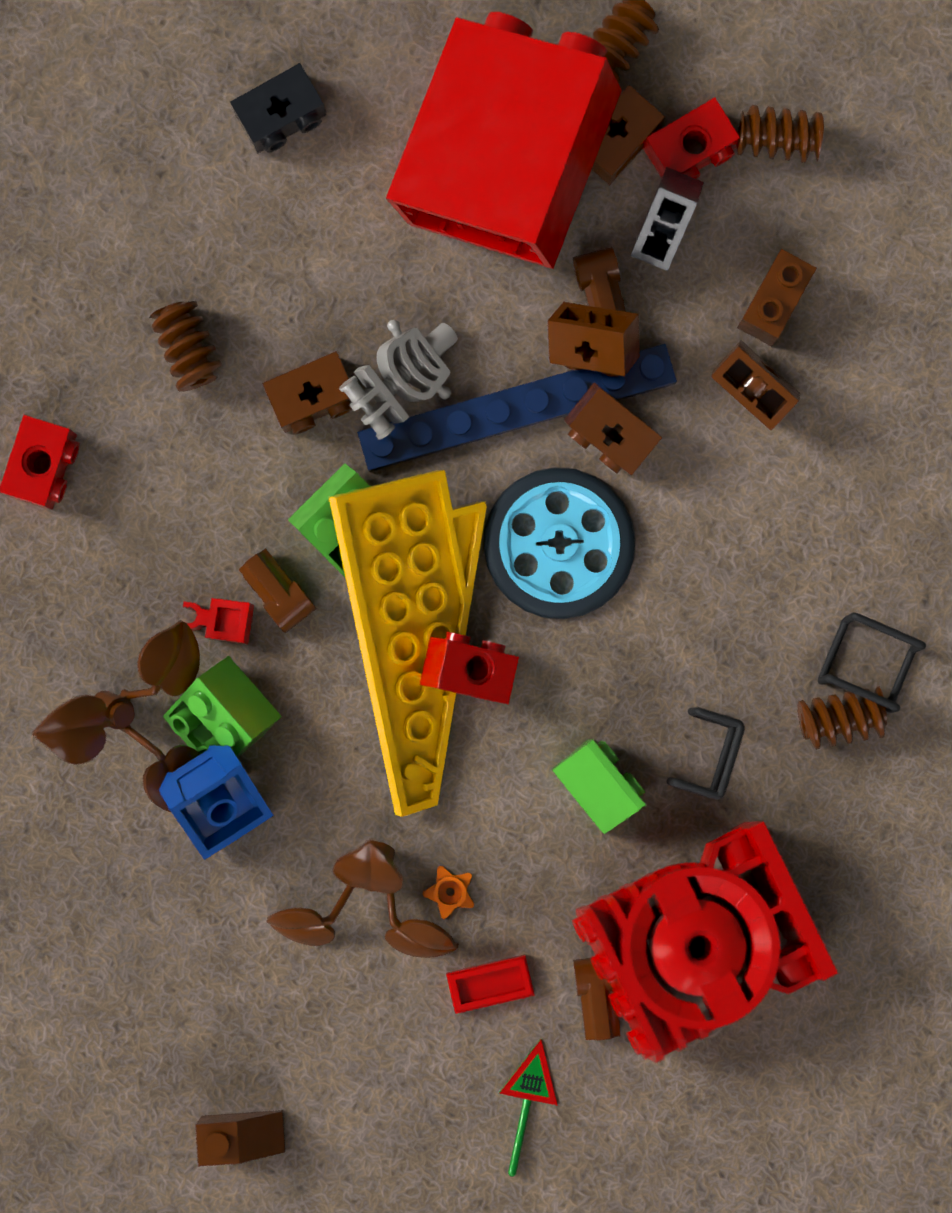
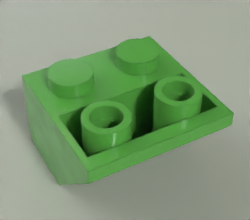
M345 463L288 519L344 577L345 572L329 497L370 487L356 471Z
M229 655L199 676L163 715V718L169 723L172 730L199 754L207 751L210 745L230 746L237 758L259 740L282 717Z
M588 739L551 770L600 831L606 834L646 805L640 798L645 791L630 773L626 772L622 776L616 769L614 764L619 759L605 741H600L596 744L593 739Z

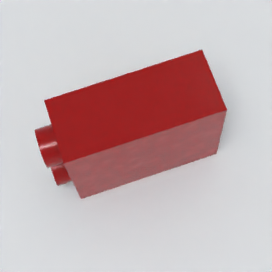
M502 12L488 13L484 24L456 17L386 199L411 226L554 269L622 91L605 58L607 49L597 40L576 32L562 33L558 45L531 38L533 29L527 23Z

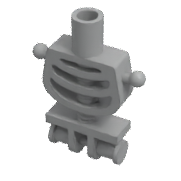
M395 319L390 320L387 327L394 337L383 343L377 351V364L384 380L381 381L370 365H365L357 368L354 371L356 376H352L339 387V390L345 392L352 401L350 407L353 411L362 408L366 413L361 418V421L364 425L370 424L377 433L376 437L378 440L383 439L394 430L395 426L393 424L404 422L409 418V415L395 399L394 394L410 402L430 399L437 392L442 399L450 397L451 390L443 386V383L450 375V370L441 360L440 356L457 342L458 337L455 331L446 323H441L428 336L424 337L418 328L401 331L400 323ZM358 379L365 386V390L358 384ZM409 382L412 386L420 389L421 391L418 392L413 390L407 383ZM372 398L377 402L373 407L369 404ZM384 412L393 423H389L383 416Z

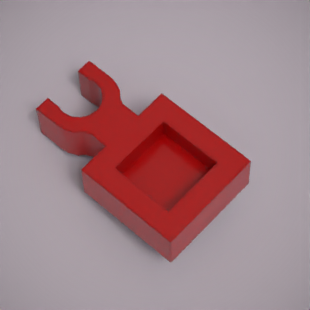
M211 598L210 609L207 610L199 604L183 602L184 608L195 610L197 613L194 622L187 623L191 630L198 631L207 627L205 638L209 640L248 645L254 611L253 604Z

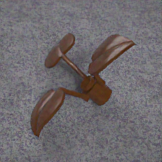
M181 620L150 638L139 654L137 662L139 675L145 683L152 685V687L135 691L124 689L120 695L110 691H100L94 696L80 695L74 697L51 712L32 733L38 741L48 747L58 758L75 765L93 760L102 751L106 743L104 728L111 727L127 733L159 760L145 770L143 786L148 798L156 806L168 812L171 811L159 792L167 772H174L200 754L192 747L177 745L164 755L159 748L130 726L135 716L134 707L130 700L156 695L160 689L166 694L176 697L184 693L195 681L200 666L199 646L189 625Z
M372 839L359 849L340 857L335 862L333 873L347 886L328 916L322 918L318 912L312 909L291 908L270 915L266 921L274 930L294 942L309 946L328 944L334 940L336 934L335 930L329 925L335 922L353 889L364 888L368 891L387 893L389 923L394 929L386 931L385 940L394 949L413 957L430 958L451 953L459 945V943L456 944L452 936L446 930L435 923L418 919L406 920L401 923L398 920L394 893L402 888L403 877L393 863L395 850L388 844L373 841Z

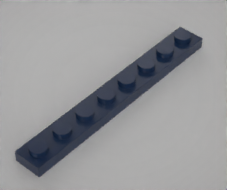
M662 344L641 350L640 357L625 376H607L602 372L586 369L571 370L411 416L404 422L393 424L395 426L394 430L380 440L376 437L377 433L373 428L359 431L357 433L368 471L371 472L566 416L594 382L617 401L677 383L667 346Z

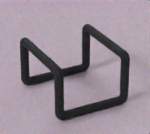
M855 612L842 619L817 681L820 685L831 683L886 707L887 714L898 712L901 707L896 703V699L916 652L924 650L926 643ZM853 621L862 623L912 645L906 654L888 699L828 674L848 625Z
M699 707L689 708L688 714L690 716L728 727L710 789L671 777L666 782L670 786L715 800L722 799L728 787L745 731V725L738 719Z

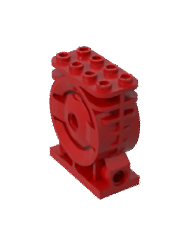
M764 821L743 822L731 828V831L706 843L700 863L685 862L665 866L644 875L630 884L626 883L620 886L618 890L608 895L605 894L597 898L596 901L575 910L577 918L572 920L574 929L582 942L587 941L591 945L595 953L594 956L590 957L592 966L600 980L605 978L607 983L610 982L613 993L608 995L610 1003L619 1018L623 1016L628 1021L631 1031L626 1033L635 1053L637 1055L641 1054L645 1060L649 1059L658 1063L665 1059V1055L675 1050L679 1052L687 1048L688 1043L696 1039L703 1040L709 1036V1032L740 1020L758 1006L769 989L791 994L816 980L824 981L838 974ZM718 858L721 867L715 869L714 865L716 859ZM751 870L762 895L737 876ZM695 876L701 892L716 895L734 906L748 927L751 938V958L740 985L736 977L742 969L746 955V941L741 926L734 915L725 907L715 902L697 899L687 877ZM651 896L661 914L652 930L650 938V955L654 968L659 976L672 988L686 994L701 996L707 1009L706 1011L701 1012L695 1002L684 1001L669 994L659 985L651 973L646 956L647 934L655 917L648 902ZM777 925L783 938L788 941L781 947ZM700 935L704 939L706 947L703 955L694 959L689 954L688 945L693 937ZM775 976L779 984L773 983Z

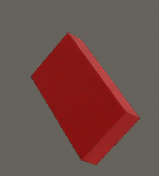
M525 954L446 972L455 1014L535 996Z

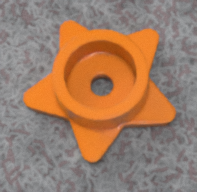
M439 866L436 884L423 891V896L438 903L440 915L443 919L448 918L457 907L473 908L474 902L467 892L472 875L471 873H464L453 876L443 866ZM448 888L454 890L452 896L447 895L446 890Z

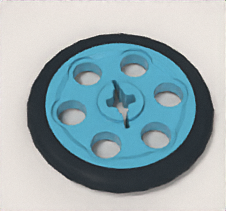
M554 467L534 471L518 479L500 495L492 507L485 525L483 549L487 568L495 585L509 601L524 611L543 618L568 619L584 616L602 607L618 593L628 578L634 561L636 538L632 519L624 502L609 485L594 475L577 469ZM560 492L568 498L569 506L564 513L553 514L546 508V498L551 493ZM589 510L600 512L604 517V527L598 532L586 531L581 523L585 512ZM519 514L530 515L535 521V530L528 536H519L512 529L513 519ZM555 532H563L564 539L583 541L580 544L573 543L571 546H566L564 554H556L555 547L536 545V543L553 540ZM599 550L604 553L607 558L605 569L597 573L590 572L584 565V557L587 552ZM530 554L536 559L538 568L533 575L521 576L516 572L514 562L519 555ZM566 572L572 577L573 588L569 593L561 595L552 590L550 580L555 573Z

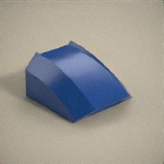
M210 745L207 751L174 772H167L159 789L168 808L204 860L274 816L230 746Z

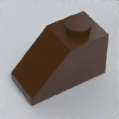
M283 1110L204 1115L195 1124L198 1167L240 1164L285 1153L286 1151Z

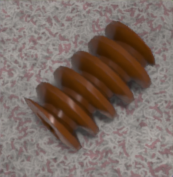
M622 0V3L615 4L612 9L613 15H608L603 19V28H597L593 32V39L600 42L607 49L605 58L618 83L620 82V77L614 69L616 67L623 71L630 69V65L624 58L625 55L638 59L640 53L634 44L638 43L645 47L649 45V39L643 32L645 30L652 34L659 32V27L653 21L656 15L655 11L645 0Z
M752 104L746 115H744V111L741 114L737 155L742 156L746 146L751 145L753 157H758L763 146L768 149L769 159H774L778 149L783 148L785 161H790L795 150H799L800 159L803 163L806 162L810 152H815L816 161H818L824 133L823 115L821 112H815L810 122H808L806 111L799 110L794 120H792L790 109L784 108L778 119H776L774 107L768 106L762 117H760L758 106Z
M196 301L170 304L156 310L149 317L156 319L152 324L154 332L162 334L158 339L160 347L169 348L165 352L164 358L169 363H175L171 366L170 373L173 377L181 378L176 383V388L179 392L193 390L213 382L218 378V376H214L213 371L222 365L220 360L208 361L207 359L216 348L214 345L202 346L201 344L210 334L208 330L196 331L195 329L196 326L204 321L203 316L190 317L189 313L198 306Z
M877 686L874 693L884 697L880 686ZM845 692L842 702L836 694L829 695L826 705L820 697L813 698L810 709L804 700L798 701V719L803 738L805 740L810 739L816 750L820 749L821 739L826 736L831 747L836 746L837 736L841 733L847 744L852 743L853 733L857 730L863 741L868 740L869 730L873 727L879 738L885 736V727L887 725L886 707L861 696H858L857 699L852 692Z

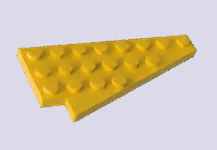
M436 470L329 497L395 815L401 817L438 805L456 693L419 684L430 637L445 639L447 632L466 636L487 509L486 501H477L452 508L445 470Z

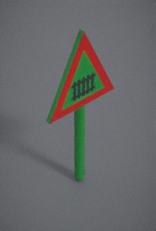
M541 1039L499 1091V1094L523 1099L508 1174L511 1177H514L517 1172L531 1101L558 1106Z

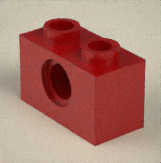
M714 97L648 136L643 149L661 178L666 167L697 179L701 175L699 170L712 163L714 167H718L735 155L733 150L736 148L740 137ZM690 139L697 140L703 146V152L691 154L685 150L683 143Z
M23 415L0 485V493L53 510L55 502L60 503L66 492L67 480H64L63 477L67 464L73 465L78 455L80 443L75 441L77 434L71 429ZM48 454L51 459L50 468L43 474H36L33 467L34 461L38 456Z
M447 632L445 639L430 637L419 685L509 705L519 660L518 656L504 653L506 646L482 640L481 647L469 645L471 637ZM472 658L474 667L471 674L468 675L467 664Z

